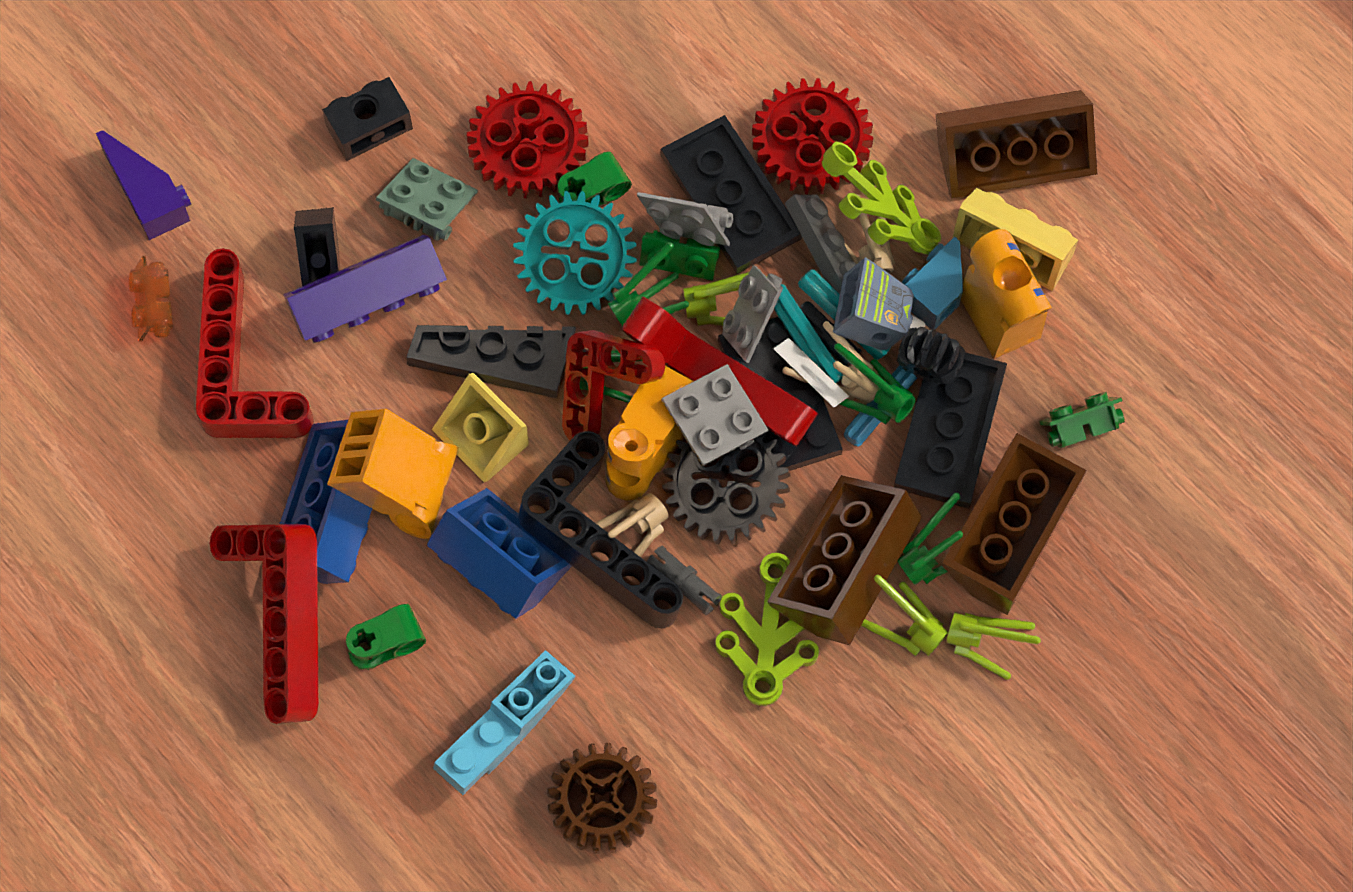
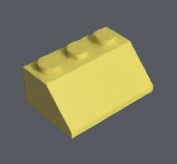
M976 188L960 206L952 239L956 237L961 245L972 249L974 244L985 234L997 229L1007 230L1013 237L1039 285L1053 291L1074 254L1078 239L1072 237L1068 230L1060 226H1051L1039 220L1033 212L1027 209H1017L1007 204L998 194L984 192Z

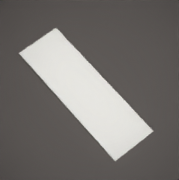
M789 338L773 348L832 407H836L849 397Z

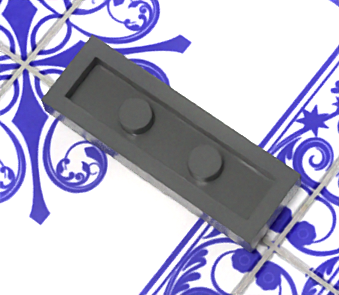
M793 195L784 204L824 279L840 294L843 275L853 268L856 263L852 260L845 247L843 236L832 223L825 203L818 195Z

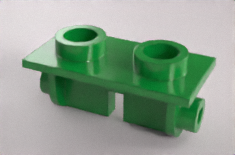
M654 230L653 233L646 232L643 235L640 266H645L668 242H672L674 244L673 249L654 269L673 273L677 272L678 274L711 281L714 280L720 247L714 245L706 246L690 238L687 239L686 244L680 243V239L669 238L658 232V230Z
M1107 392L1085 398L1086 405L1072 409L1070 404L1050 410V418L1039 421L1040 425L1051 426L1052 431L1047 433L1050 446H1058L1062 449L1071 444L1086 440L1082 426L1088 424L1092 437L1119 429V424L1124 423L1125 418L1120 408L1115 409L1114 404L1122 402V397H1108Z

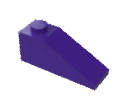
M101 130L96 133L101 148L149 240L190 221L186 207L192 204L182 184L175 187L169 174L105 131Z

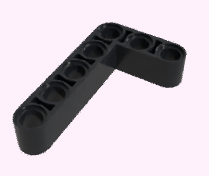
M591 431L580 432L570 440L524 492L518 515L519 523L529 534L646 623L655 628L663 629L670 627L675 622L683 603L681 589L615 537L609 538L607 531L571 505L598 474L605 454V443L600 435ZM578 452H589L594 458L584 459L578 455ZM562 478L567 480L570 485L560 486L553 480ZM538 505L543 507L546 512L537 514L532 512L529 507ZM571 529L578 536L566 537L562 535L560 530ZM600 552L605 554L609 560L597 561L591 554ZM633 576L640 584L635 586L629 585L622 578ZM664 600L671 605V609H661L655 605L654 601Z

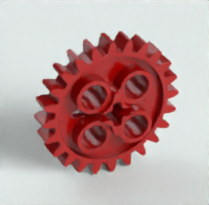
M801 78L800 88L795 89L790 82H787L785 94L774 89L773 101L763 99V111H756L755 122L757 124L752 125V136L755 137L752 140V149L759 150L756 157L757 163L767 162L764 170L766 175L777 172V185L787 179L790 181L789 191H793L798 184L803 185L804 193L808 195L811 186H817L819 193L824 194L825 184L828 183L836 191L839 190L840 178L850 184L851 182L843 175L838 177L831 176L822 166L824 153L836 142L830 138L834 135H840L847 139L842 143L849 146L855 153L857 163L854 168L861 174L864 164L862 161H868L870 157V150L868 148H872L873 136L869 134L872 133L873 123L865 122L868 117L867 109L858 110L860 104L859 97L847 100L849 92L847 87L837 93L835 92L834 81L827 88H822L820 78H816L814 86L808 87L806 80ZM817 109L823 114L814 116L810 115L807 111ZM781 130H789L793 132L794 135L790 137L781 136L778 132ZM806 156L815 157L818 160V162L806 163L802 160V158Z
M528 81L526 90L521 91L515 82L512 86V93L508 94L502 87L498 88L499 99L497 100L487 95L486 105L488 108L476 106V116L478 118L469 119L472 131L466 134L467 143L471 144L468 146V155L470 158H474L472 160L474 170H482L483 182L494 178L493 186L496 191L504 184L507 185L508 196H512L516 189H522L523 198L527 199L530 189H535L538 196L543 197V187L548 186L553 192H557V181L568 171L571 172L580 167L578 161H586V150L583 148L589 147L588 136L584 135L587 133V122L581 121L582 110H572L574 108L572 98L561 102L562 93L560 89H557L552 95L548 94L546 83L541 86L539 91H534L532 81ZM529 112L535 113L537 115L532 119H524L521 117L523 114ZM501 135L509 137V139L505 142H496L493 140L495 137ZM551 137H558L562 139V141L557 144H551L546 142V140ZM523 160H531L535 162L534 165L530 167H521L520 165H518Z

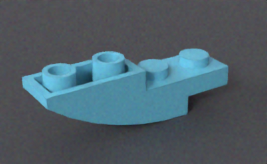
M545 650L491 702L490 709L434 762L433 769L464 795L485 773L490 774L527 736L575 679V675Z

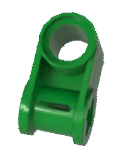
M604 152L560 178L558 182L559 203L563 202L565 191L569 192L572 201H577L580 192L584 191L585 202L591 203L593 198L599 195L598 207L607 202H612L622 197L629 191L632 183L613 153Z
M409 604L395 606L379 616L356 624L349 630L346 636L349 659L354 666L363 670L373 669L397 657L411 654L420 649L427 641ZM366 642L369 647L371 646V649L364 651L359 644Z

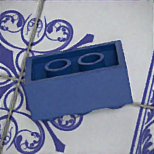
M486 488L447 509L427 546L444 563L451 565L467 578L473 587L480 589L496 602L503 612L517 619L536 607L572 566L524 530L518 520L519 513Z

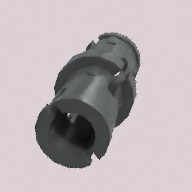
M664 546L658 547L654 552L665 564H662L653 555L649 557L647 562L673 581L681 589L682 594L696 605L703 614L707 615L712 612L714 608L702 597L706 596L717 606L722 595L696 576L698 573L696 569L690 565L688 567L683 565Z

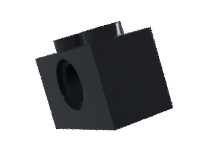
M390 77L381 81H372L366 84L361 91L348 97H339L333 100L328 107L322 109L326 127L346 161L413 129L410 111ZM364 113L374 114L369 119L358 118L360 115Z

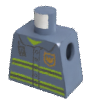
M866 257L843 275L833 333L879 350H888L906 336L909 328L925 327V322L911 315L914 297L912 290Z

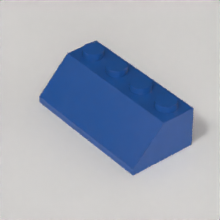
M348 420L312 424L280 524H306L314 529L317 537V581L323 584L349 582L350 576L356 568V558L362 539L367 533V523L372 508L327 485Z

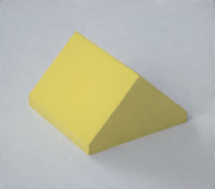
M474 373L467 376L432 428V431L444 443L459 447L457 456L483 482L489 481L529 445L527 426Z

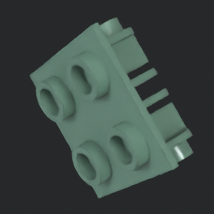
M412 158L376 197V201L380 202L379 208L384 210V215L391 216L403 222L406 226H409L414 220V230L419 231L423 226V233L433 237L436 241L440 240V238L446 241L452 232V227L449 226L450 223L478 193V190L426 163Z

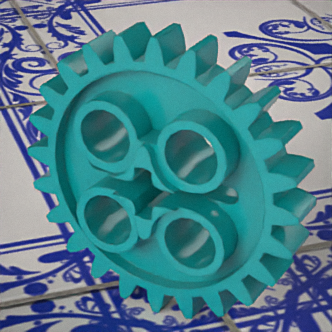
M565 191L562 203H558L556 198L550 195V207L548 209L539 203L535 205L539 214L537 218L528 214L524 216L530 228L517 229V233L525 238L524 242L513 243V248L523 252V256L513 260L514 264L525 265V270L520 272L517 277L518 279L530 278L531 282L525 291L529 293L538 289L540 291L536 301L538 304L547 297L551 299L550 311H554L559 303L564 304L566 315L570 314L573 305H578L580 313L585 315L586 307L589 303L599 311L601 310L599 299L604 297L608 302L613 301L614 297L611 290L613 288L619 290L624 287L619 279L621 277L632 278L633 276L630 271L625 269V264L637 262L636 258L627 255V251L635 248L637 244L636 242L625 241L624 238L633 229L632 227L620 228L619 224L625 215L622 213L612 217L610 213L613 203L607 204L603 209L598 207L599 195H596L591 203L585 202L584 191L580 192L577 201H572L569 192ZM554 222H562L568 227L569 236L562 242L552 241L547 234L548 227ZM596 226L602 228L607 234L606 243L600 247L588 244L585 239V233L589 228ZM572 243L580 244V251L606 253L609 259L604 261L579 257L577 263H571L570 256L542 253L541 247L549 246L569 250L572 247ZM558 260L563 264L565 273L560 279L549 280L544 276L542 268L547 261ZM588 264L597 265L602 271V280L596 285L586 284L582 280L580 273L584 266Z

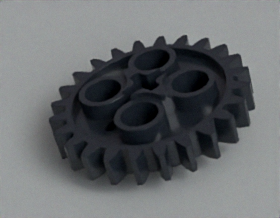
M766 432L753 439L754 443L747 448L741 450L738 447L721 456L719 461L711 467L701 465L689 443L677 440L676 444L681 450L680 455L668 453L667 456L675 467L663 469L664 475L673 479V481L662 485L666 493L674 494L666 500L669 508L679 507L673 514L675 519L681 521L688 517L684 525L687 532H691L699 526V538L704 540L712 532L713 540L716 544H720L724 534L728 535L732 544H736L737 533L743 532L744 536L751 540V528L754 526L764 533L766 529L762 520L766 517L776 522L777 517L772 510L773 507L785 508L786 506L784 500L778 494L790 492L789 486L784 482H780V480L790 477V471L787 468L779 467L787 459L784 453L774 454L779 448L776 439L765 443L768 438V433ZM751 456L758 458L759 462L754 470L744 472L739 469V465L744 458ZM694 474H703L709 477V479L694 480L692 477ZM727 474H731L734 481H728L726 487L722 488L719 480H725ZM756 481L761 483L757 488L744 484V482L752 483ZM709 489L714 492L713 498L709 503L705 505L695 503V497L699 491ZM748 494L752 496V503L748 508L744 510L733 508L734 500L739 495Z

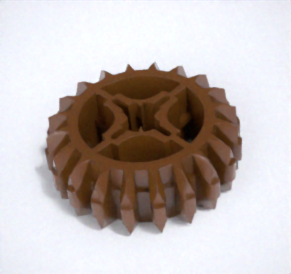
M591 743L588 745L589 756L584 757L579 749L573 751L575 764H572L569 760L562 759L560 766L566 774L552 773V781L560 787H550L547 789L548 797L557 800L548 804V811L550 814H560L553 820V825L556 829L569 825L563 833V838L566 841L573 839L577 834L579 835L577 839L578 849L583 850L588 840L593 841V853H600L602 842H608L610 853L616 852L615 840L621 839L623 845L627 848L632 845L629 835L630 831L640 838L643 837L645 830L638 821L652 824L653 815L644 809L657 808V799L647 796L656 792L657 787L656 783L644 782L651 776L649 768H642L636 771L641 763V758L638 755L632 757L627 762L625 761L628 753L627 748L621 747L617 756L612 755L611 743H605L604 753L597 754L595 744ZM596 769H609L617 772H613L605 779H596L589 773L585 774ZM627 780L632 784L637 796L635 806L630 814L624 809V804L617 798ZM574 783L581 787V792L587 797V800L581 806L582 811L577 816L573 814L568 804L569 794ZM612 790L609 793L612 805L610 803L607 804L605 801H601L598 804L595 803L594 793L597 792L600 795H604ZM599 817H609L615 822H620L617 825L606 828L587 825L588 822L592 823Z

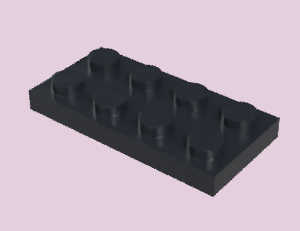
M725 115L660 149V156L689 201L698 204L703 203L707 206L724 207L733 214L731 227H725L723 232L730 244L729 246L718 244L736 274L802 239V235L790 213Z
M775 317L769 319L749 363L743 360L722 334L718 335V343L724 354L799 399L818 413L797 447L773 432H767L768 438L765 443L776 439L779 448L774 454L784 453L787 459L779 467L787 468L791 471L842 455L843 449L823 397L809 383L783 374L782 370L784 367L793 368L773 348L788 338L794 343L795 341L780 318Z
M965 352L963 365L953 383L938 385L931 381L926 382L924 379L922 380L894 487L904 489L908 493L945 503L954 493L960 494V499L955 505L969 509L1007 363Z

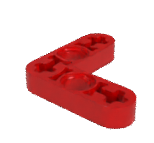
M595 330L577 332L571 335L566 352L562 427L566 437L571 440L575 435L584 431L600 433L604 375L636 384L655 382L661 379L665 371V360L662 353L653 346ZM613 347L620 354V364L618 367L614 365L611 359ZM642 359L643 363L648 367L640 364L634 365L636 360ZM581 377L585 378L588 383L589 391L587 396H584L580 390L579 382Z

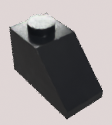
M334 207L296 211L294 232L302 286L340 270L339 246Z

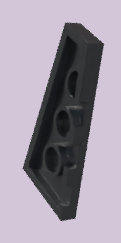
M417 325L407 354V365L467 378L469 374L474 373L485 383L557 398L566 368L568 340L571 335L576 333V327L562 326V330H543V326H527V330H504V326H488L486 330H469L467 326Z

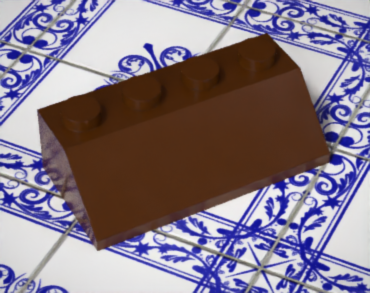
M1082 90L935 114L938 149L951 199L969 196L976 188L984 192H994L1097 174L1093 103Z
M1016 433L962 527L963 537L952 545L942 562V566L973 597L1008 615L1080 487L1087 470Z
M841 475L768 599V604L817 637L850 645L882 589L874 581L875 575H880L885 581L888 579L922 519L907 491Z

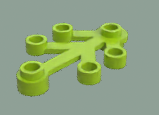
M834 142L824 153L822 166L825 171L834 177L843 175L869 198L865 199L854 193H848L839 202V208L846 217L856 219L861 213L892 219L898 224H889L881 218L874 221L868 227L867 232L875 243L884 245L889 239L907 242L915 252L927 255L941 241L939 229L930 220L920 217L914 203V195L910 189L904 185H898L892 191L886 177V169L880 162L870 160L861 169L860 174L854 168L857 163L856 155L846 144Z
M781 553L768 554L763 558L760 565V577L766 584L762 626L757 623L744 607V601L739 594L727 593L720 601L721 614L727 619H733L759 650L758 662L756 665L739 646V637L733 631L726 630L718 634L715 642L716 651L723 657H729L744 675L743 692L750 702L759 706H767L776 702L782 694V681L800 667L813 665L819 655V648L815 642L802 640L796 645L795 653L773 667L775 652L805 629L791 619L777 629L779 611L772 608L767 602L781 577L772 578L768 571L776 567L784 574L790 563V560ZM733 600L739 604V608L731 612L725 608L724 604L727 601ZM725 638L732 639L735 646L732 649L726 650L721 647V640ZM808 647L813 650L814 656L810 659H805L801 657L799 651L802 648ZM759 681H765L770 685V690L761 693L757 691L755 685Z

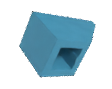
M956 237L945 246L942 243L937 245L928 255V263L920 271L914 268L902 281L914 294L911 312L917 318L924 321L925 325L931 330L936 329L959 307L962 297L960 241Z

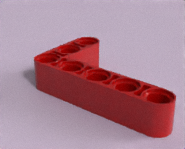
M225 248L216 249L206 257L204 264L196 413L202 428L208 435L216 438L303 437L310 432L312 424H314L309 402L304 395L293 391H238L244 274L239 259L233 251ZM228 267L233 269L228 275H216L222 268ZM226 302L231 304L225 311L219 312L214 310L220 303ZM219 338L229 339L227 344L222 347L212 346L214 341ZM222 373L227 375L221 383L215 384L210 382V379L216 374ZM220 409L225 411V414L217 420L208 419V415L214 410ZM253 410L264 411L262 417L257 420L246 418ZM292 410L303 411L302 416L296 420L285 418L288 412Z
M643 296L621 328V331L633 341L657 348L662 353L667 367L692 381H696L728 364L768 430L796 447L818 415L815 410L690 333L666 310Z
M306 524L217 526L212 531L209 542L210 551L216 560L262 561L263 702L266 717L274 724L311 721L316 716L319 705L317 537L314 529Z

